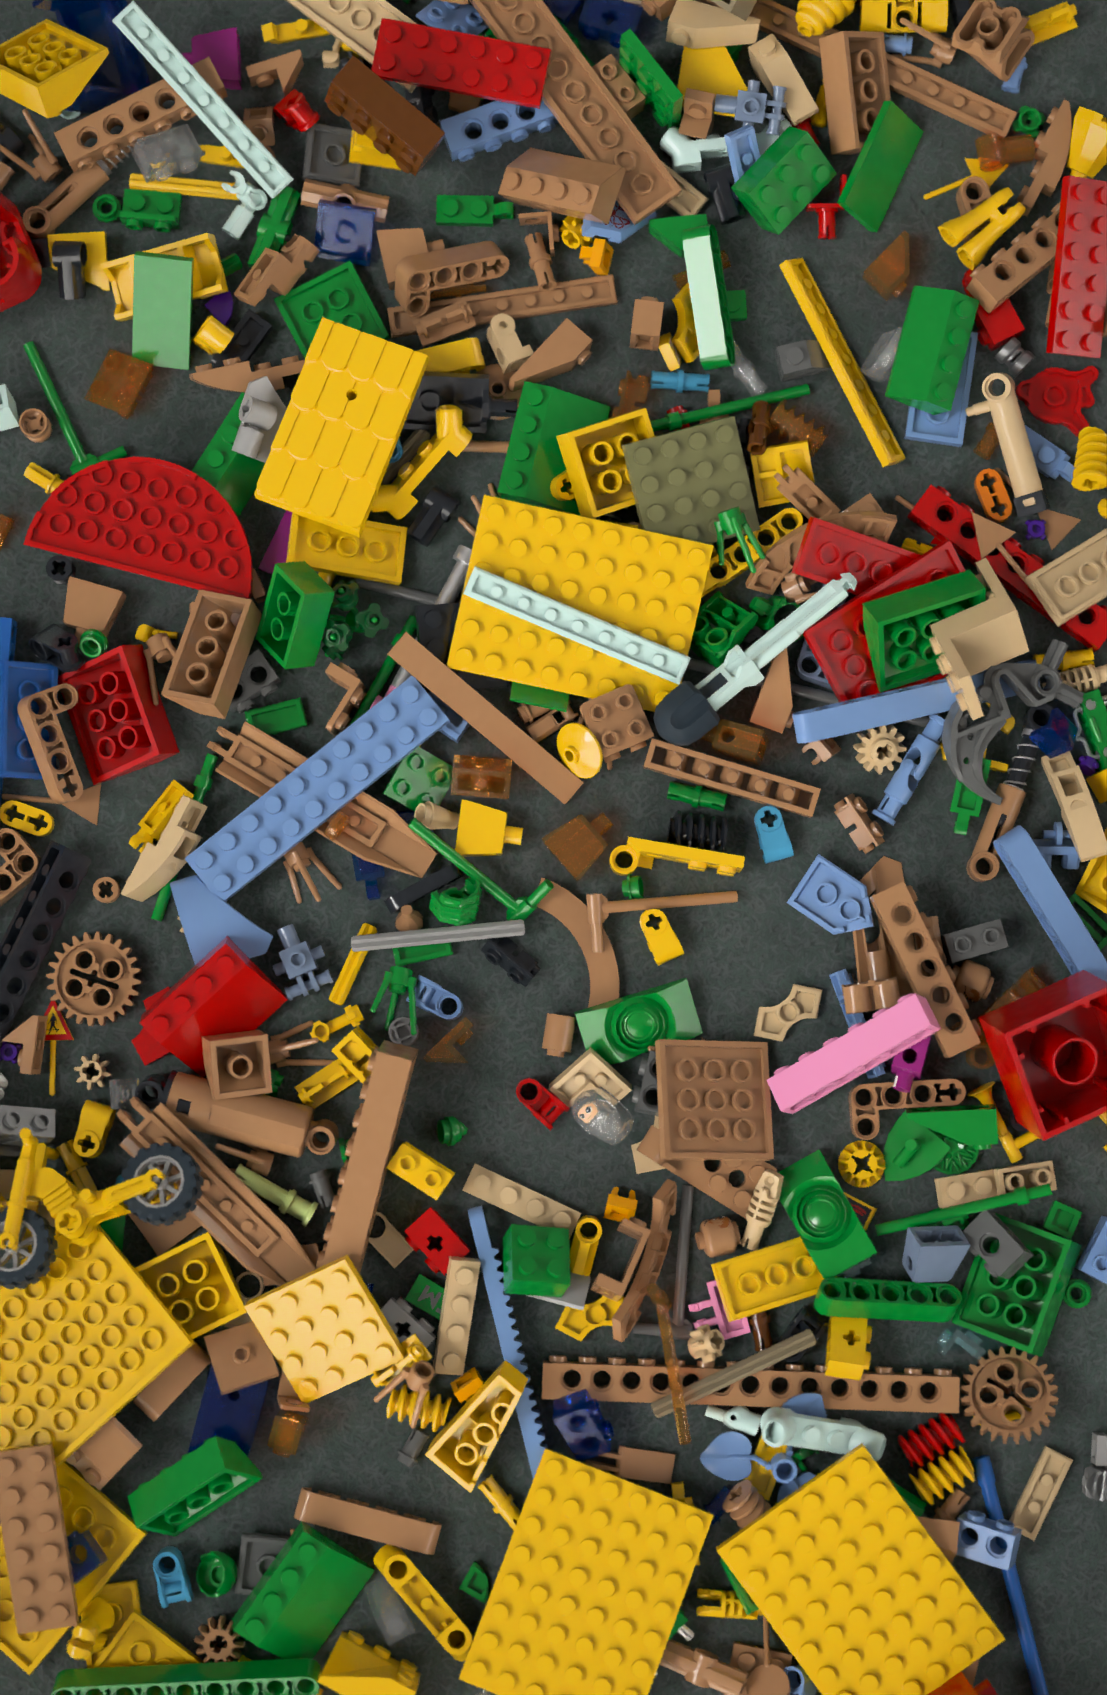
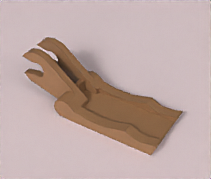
M619 1445L618 1453L588 1448V1452H591L593 1455L617 1459L616 1465L586 1460V1464L613 1471L615 1472L614 1475L618 1477L671 1484L676 1456L674 1453L638 1449Z

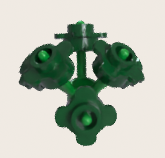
M348 579L339 580L332 586L335 593L331 608L338 607L342 611L350 610V612L344 617L331 614L330 608L327 618L326 636L321 640L325 644L321 649L325 652V656L330 657L332 660H335L337 657L340 660L344 659L343 655L348 651L353 632H364L366 637L372 638L376 635L377 631L386 629L389 625L388 618L382 615L380 606L377 603L369 604L368 609L362 612L358 611L356 605L359 601L357 592L359 585L356 580L349 581Z

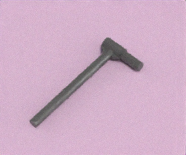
M682 1185L673 1318H669L663 1324L636 1322L633 1327V1334L662 1336L664 1339L689 1340L691 1337L690 1332L693 1331V1324L684 1319L694 1186Z

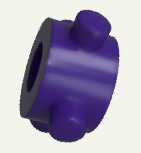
M1028 519L1025 522L1027 525V535L1025 538L1027 540L1031 538L1044 540L1046 538L1044 535L1045 520L1031 521Z
M1081 756L1079 758L1080 763L1077 765H1079L1083 774L1092 776L1097 772L1096 769L1099 768L1097 760L1090 756Z
M3 1041V1046L0 1049V1061L4 1059L16 1064L18 1062L19 1050L22 1049L21 1045Z

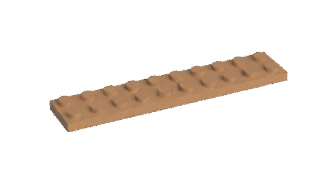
M469 0L497 39L551 49L542 100L586 159L626 168L616 201L634 225L681 194L682 189L542 0Z

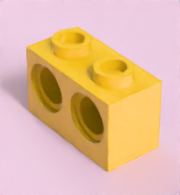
M357 1026L331 1051L363 1084L367 1076H371L372 1071L367 1070L371 1053L378 1046Z

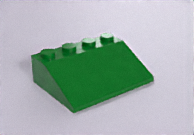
M524 381L497 490L499 497L580 515L575 498L560 501L555 499L550 491V484L553 478L566 470L556 436L607 420L611 407L554 387ZM563 483V487L560 488L561 492H567V488L571 486V483Z
M970 570L863 603L864 631L877 687L880 692L941 673L936 662L940 655H935L929 642V638L933 637L929 625L986 601V588Z
M995 1213L1032 1252L1033 1256L1009 1280L1000 1276L995 1278L984 1267L986 1261L980 1255L975 1256L961 1294L962 1301L951 1323L1042 1357L1082 1245ZM998 1239L992 1241L990 1245L992 1254L997 1252L1000 1247Z
M301 1521L232 1618L233 1631L257 1647L283 1659H313L375 1569L307 1523Z

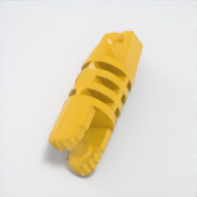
M697 1589L698 1598L720 1601L719 1607H698L697 1616L757 1620L758 1615H763L760 1609L747 1615L735 1591Z

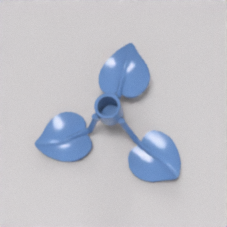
M819 1393L798 1394L781 1406V1408L791 1409L796 1414L827 1418L823 1398ZM736 1431L721 1433L714 1438L700 1455V1461L704 1467L712 1474L725 1480L738 1481L748 1477L752 1470L750 1460L761 1464L767 1470H772L775 1479L783 1483L778 1490V1503L816 1476L812 1472L805 1471L796 1477L797 1468L792 1459L793 1446L787 1445L785 1453H777L770 1462H767L756 1455L750 1454L752 1446L749 1439Z

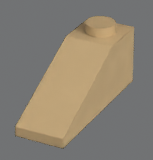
M676 0L668 20L666 41L692 49L754 44L757 42L761 19L748 16L745 21L719 7L694 0Z
M773 33L748 47L751 68L773 97V86L787 87L784 95V102L787 104L786 108H782V110L794 126L819 112L815 101L788 53Z

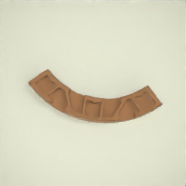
M850 511L818 518L886 543L898 521L896 515L874 511ZM808 523L785 535L765 553L766 557L764 559L760 558L755 565L756 573H750L745 583L746 588L774 595L777 587L784 579V575L788 574L793 568Z
M541 878L539 885L545 880V878ZM552 882L554 888L537 904V908L546 911L559 920L572 933L582 949L590 977L588 1008L618 999V965L605 930L603 929L604 952L593 953L591 924H588L587 906L570 891Z
M669 1179L664 1182L653 1196L651 1232L641 1264L624 1301L612 1317L613 1339L620 1342L627 1338L642 1314L638 1309L645 1295L651 1296L668 1250L672 1231L668 1230L670 1215H675L677 1201L676 1182Z

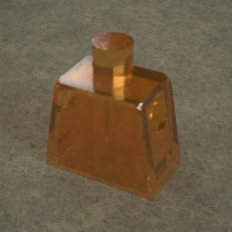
M720 719L718 726H715L700 738V740L712 743V748L716 753L758 767L761 766L769 742L764 730L725 719ZM735 736L733 741L726 743L728 737Z
M604 813L597 816L591 823L580 814L550 832L541 840L572 877L579 882L607 849L608 844L601 836L614 825Z

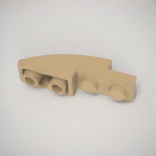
M1066 749L1041 757V764L1061 808V816L1081 863L1107 855V841L1080 767L1079 765L1076 766L1070 750Z
M185 795L181 797L157 845L147 842L131 875L126 881L121 892L122 895L143 902L162 889L187 862L184 858L196 849L202 838L195 833V830L208 806Z
M1052 1160L934 1178L939 1208L951 1207L1014 1192L1013 1188L1022 1186L1030 1188L1049 1183L1051 1191L1057 1190Z

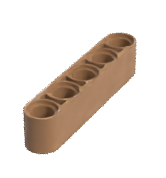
M301 1487L294 1518L419 1553L435 1554L442 1527L441 1523L437 1521L429 1523L422 1517L404 1513V1516L397 1514L398 1511L380 1506L372 1508L368 1507L369 1503L347 1498L346 1501L340 1499L339 1495L320 1490L316 1493L312 1492V1488Z

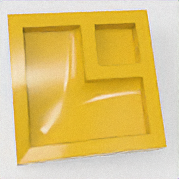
M808 440L767 446L765 453L762 455L750 454L759 508L790 502L776 488L780 483L774 478L777 472L784 479L789 476L782 469L785 464L793 471L798 467L815 483Z

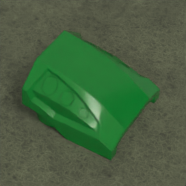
M717 591L699 608L690 648L699 658L718 668L724 663L728 651L742 643L759 618L755 612L750 613L726 599L720 591Z

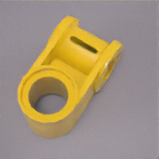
M210 315L191 341L210 355L220 354L230 343L235 333Z
M658 909L645 910L640 916L639 923L647 940V945L654 955L656 964L660 966L683 955V948L665 914ZM650 914L661 919L657 923L658 928L655 930L651 926H646V922L649 921L648 915Z
M88 1099L85 1101L73 1142L74 1150L78 1155L95 1158L103 1152L109 1131L114 1122L116 1107ZM91 1138V1142L95 1143L94 1149L89 1148L87 1150V1147L83 1146V1142Z

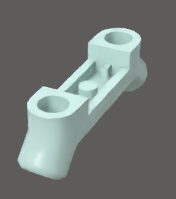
M785 118L780 123V135L789 126L792 127L791 123ZM769 123L760 133H756L760 156L779 137V135L766 134ZM671 127L660 141V149L672 157V168L676 173L700 171L701 159L729 156L725 137H720L717 134L709 135L707 139L692 140L687 135L679 134L677 127Z
M781 1407L767 1409L760 1419L763 1440L772 1447L788 1445L847 1454L863 1443L873 1458L878 1461L882 1457L886 1445V1437L883 1433L867 1428L855 1419L841 1417V1420L802 1415L796 1414L791 1409Z

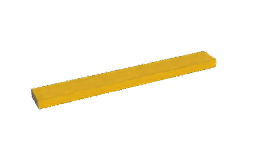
M804 259L785 260L779 266L882 467L900 463L905 459V456Z

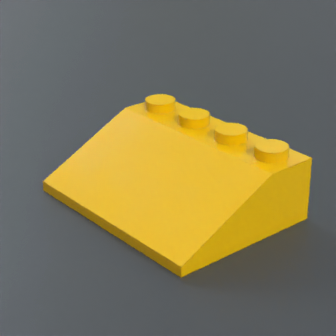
M45 19L0 44V94L46 118L59 116L62 110L74 103L108 56L109 50L107 47Z

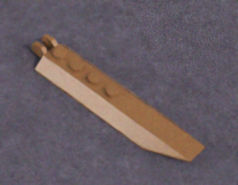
M246 721L238 736L221 726L217 728L216 732L220 736L233 741L228 751L211 741L206 746L224 757V761L215 769L216 772L259 798L308 759ZM365 792L360 793L315 830L362 860L418 878L424 877L437 855L420 836L407 827L408 824L393 809ZM338 813H340V816L338 817L337 821H335V824L331 827V829L328 832L325 833L330 822Z
M133 1096L129 1100L130 1104L145 1118L139 1125L127 1111L120 1109L116 1113L117 1117L132 1131L119 1144L131 1157L134 1158L138 1155L137 1151L143 1147L145 1149L150 1148V1144L158 1143L163 1145V1143H170L173 1146L181 1147L195 1159V1162L201 1168L200 1176L203 1177L204 1185L200 1189L202 1191L201 1199H197L195 1203L197 1205L192 1212L189 1211V1213L247 1270L281 1286L317 1269L290 1228L162 1102L151 1112L145 1103L138 1097ZM165 1164L159 1165L155 1169L163 1172ZM172 1165L168 1178L180 1173L176 1166ZM181 1180L175 1182L178 1185L177 1190H179Z

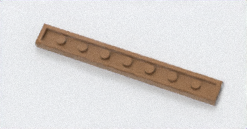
M611 274L558 282L552 290H549L548 285L545 284L546 291H540L538 286L431 301L429 310L423 316L465 299L471 308L476 325L488 324L495 315L501 313L509 315L514 320L617 304L614 276ZM401 306L387 308L392 338L417 334L412 320L417 318L409 317Z
M407 632L402 635L387 653L563 804H566L584 783Z

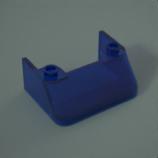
M35 0L32 2L35 9L54 11L59 25L107 47L109 50L108 56L91 78L92 85H86L74 103L64 110L93 114L151 85L142 54L112 22L128 6L126 0Z

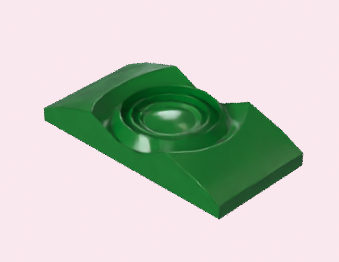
M687 978L574 1012L586 1051L591 1047L608 1064L625 1062L637 1055L648 1052V1046H655V1041L659 1039L689 1040L703 1033Z
M820 1149L778 1172L784 1176L780 1201L824 1279L836 1277L878 1253Z

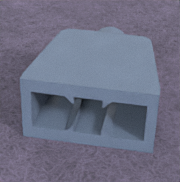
M958 1225L908 1227L902 1263L913 1282L932 1283L949 1281L966 1255L970 1243Z

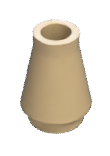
M430 801L420 803L414 813V817L430 830H455L459 824L458 813L451 812Z

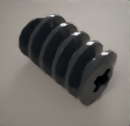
M677 810L673 818L670 817L666 843L670 844L672 839H675L676 845L682 846L685 840L688 847L693 848L697 842L699 849L703 850L709 844L711 851L715 852L721 846L722 853H724L728 834L727 818H723L720 824L717 825L715 816H711L708 823H705L704 815L700 814L695 822L691 812L683 820L681 811Z

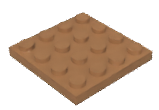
M671 1039L655 1041L660 1159L767 1161L774 1159L770 1087L766 1081L769 1079L767 1042Z

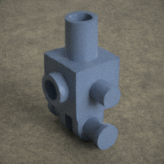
M749 80L747 91L738 90V97L716 94L714 112L735 114L734 121L743 122L742 127L746 125L754 127V123L763 124L764 118L769 119L766 134L780 136V123L785 118V115H781L782 108H786L787 103L784 102V95L787 87L773 86L772 101L766 100L767 94L759 93L760 81ZM765 106L772 107L771 113H765Z
M293 924L277 930L285 950L278 952L282 962L272 966L276 976L287 972L290 980L296 979L298 982L293 986L284 987L289 1001L301 994L304 997L309 995L308 991L311 989L317 992L321 990L320 986L334 982L329 969L315 976L314 971L319 969L316 960L325 956L321 945L311 949L307 941L300 942ZM308 974L310 979L304 981L302 976Z

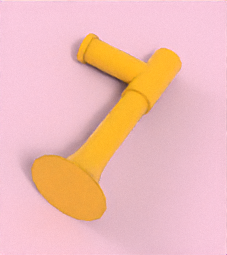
M995 1081L983 1084L970 1091L967 1095L977 1098L982 1104H995L992 1097V1086L995 1084ZM996 1107L998 1138L1011 1163H1015L1023 1158L1019 1149L1040 1138L1028 1131L1014 1139Z

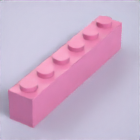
M913 993L904 995L898 999V1004L890 1009L884 1008L875 1012L872 1015L873 1018L866 1023L861 1022L848 1028L847 1034L840 1038H831L825 1041L823 1047L816 1052L810 1051L801 1055L797 1063L777 1069L774 1072V1076L766 1081L780 1111L789 1114L796 1113L939 1031L941 1028L927 999Z

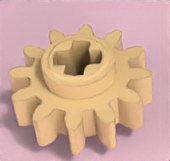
M889 724L887 728L884 725L877 727V729H867L868 733L866 735L858 733L857 736L862 742L853 745V748L859 752L855 758L859 763H863V767L868 772L874 767V770L881 774L884 766L893 771L892 762L894 760L899 763L902 762V758L898 753L907 750L900 743L905 737L900 732H897V728L893 724Z

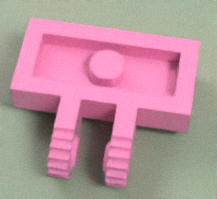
M716 1280L706 1282L710 1299L688 1305L690 1312L701 1311L704 1308L713 1306L715 1317L703 1318L694 1322L695 1330H697V1327L709 1324V1326L718 1324L719 1331L723 1335L724 1340L751 1333L747 1317L728 1322Z

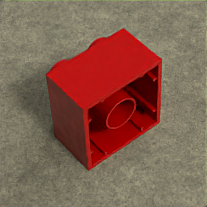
M1082 970L978 1017L1017 1123L1044 1141L1107 1112L1106 981Z

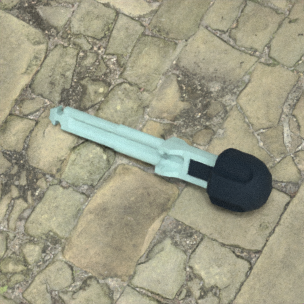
M841 573L842 578L840 580L832 579L744 652L738 645L734 646L728 651L724 663L696 686L690 681H683L656 706L653 718L659 735L676 746L690 745L703 737L719 723L720 717L716 711L743 688L756 686L761 682L764 676L759 670L797 640L805 630L814 625L848 597L847 590L850 588L855 590L856 578L851 573Z

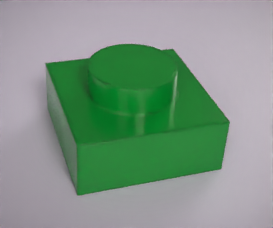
M745 290L726 291L730 321L747 320Z
M1053 1200L1042 1227L1071 1240L1082 1212Z

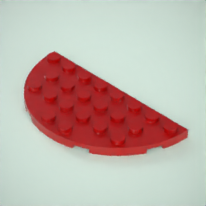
M133 456L109 461L105 460L75 473L61 483L51 493V496L43 504L40 511H37L29 526L23 544L197 590L200 589L246 599L251 598L253 585L252 556L245 530L229 502L209 482L180 465L161 459Z

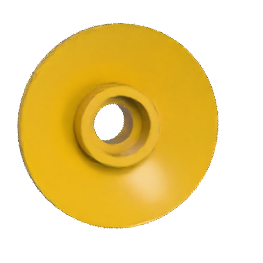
M569 723L560 729L557 736V750L564 766L579 778L588 779L595 776L600 771L603 762L601 746L595 735L580 723Z

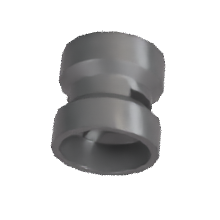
M1013 337L994 358L1000 364H1005L1009 368V373L1017 377L1032 362L1035 356L1030 351H1025L1021 347V342Z
M400 1017L391 1023L388 1033L392 1042L411 1046L418 1039L419 1029L416 1024L417 1034L413 1036L411 1034L410 1018Z

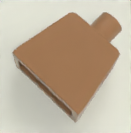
M422 228L376 231L389 290L395 289V270L402 258L445 249L443 239L426 242Z
M69 577L63 621L68 627L76 629L74 635L78 639L79 644L77 647H80L81 635L88 629H96L106 637L108 636L126 600V595L123 591Z

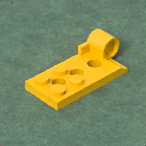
M628 837L627 845L617 846L611 852L609 865L615 874L627 876L632 874L637 867L652 869L653 860L657 858L688 864V869L705 872L707 867L717 869L716 874L734 877L736 872L740 873L743 869L745 857ZM621 853L629 854L632 858L631 866L620 868L615 861L617 855Z

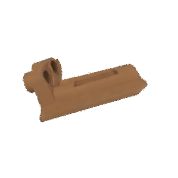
M883 856L860 880L861 883L867 886L868 896L873 892L875 895L903 882L902 864ZM897 907L894 917L898 922L906 923L909 919V912L904 907ZM879 918L880 934L873 943H866L864 929L853 931L858 983L842 985L846 1014L871 1012L884 1008L889 1009L898 1004L897 1001L902 996L910 993L914 994ZM912 933L907 938V944L911 949L915 950Z

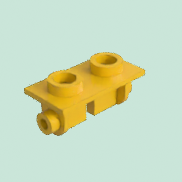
M1066 1L1028 16L1030 19L1024 28L1034 33L1035 40L1032 45L1078 28L1074 16L1077 15L1076 7L1074 4L1069 5Z
M338 1058L294 1088L298 1092L302 1103L315 1109L359 1079Z
M415 1333L401 1342L402 1347L407 1353L403 1359L384 1369L373 1372L371 1381L376 1387L380 1385L386 1387L402 1372L405 1366L411 1368L414 1362L417 1363L420 1360L428 1361L433 1357Z

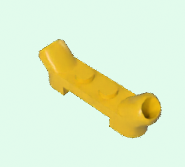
M441 405L435 410L436 433L430 440L424 441L419 446L417 455L411 462L405 463L400 468L398 477L392 484L380 485L371 508L372 512L387 511L396 520L405 517L418 502L411 493L447 451L458 457L465 449L473 434L462 424V410L458 406Z
M389 1544L381 1547L374 1557L375 1566L435 1636L443 1648L455 1660L460 1662L466 1661L475 1637L400 1547Z

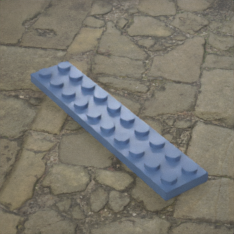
M410 676L184 859L211 893H215L223 901H228L449 723L450 720L417 679Z

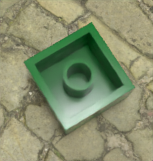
M511 1224L503 1237L504 1293L561 1298L571 1285L569 1229Z

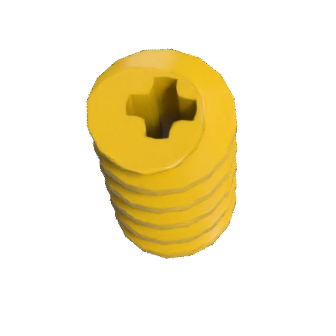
M1086 427L1079 432L1071 483L1073 488L1084 492L1107 487V434L1100 428Z
M403 1383L399 1390H396L395 1387L391 1392L386 1409L387 1418L390 1419L395 1412H398V1421L402 1422L409 1415L410 1424L419 1392L412 1390L410 1394L407 1393V1384ZM427 1391L419 1415L422 1429H425L429 1422H432V1431L435 1433L441 1425L444 1427L452 1397H448L445 1403L442 1404L441 1394H437L433 1400H430V1391Z
M961 1445L958 1446L959 1456L953 1450L948 1451L949 1461L939 1456V1467L932 1462L927 1463L929 1473L925 1472L922 1468H918V1479L912 1474H908L922 1500H925L931 1506L934 1505L933 1494L942 1500L944 1499V1488L953 1494L955 1493L953 1483L956 1482L964 1488L965 1476L972 1482L975 1481V1470Z

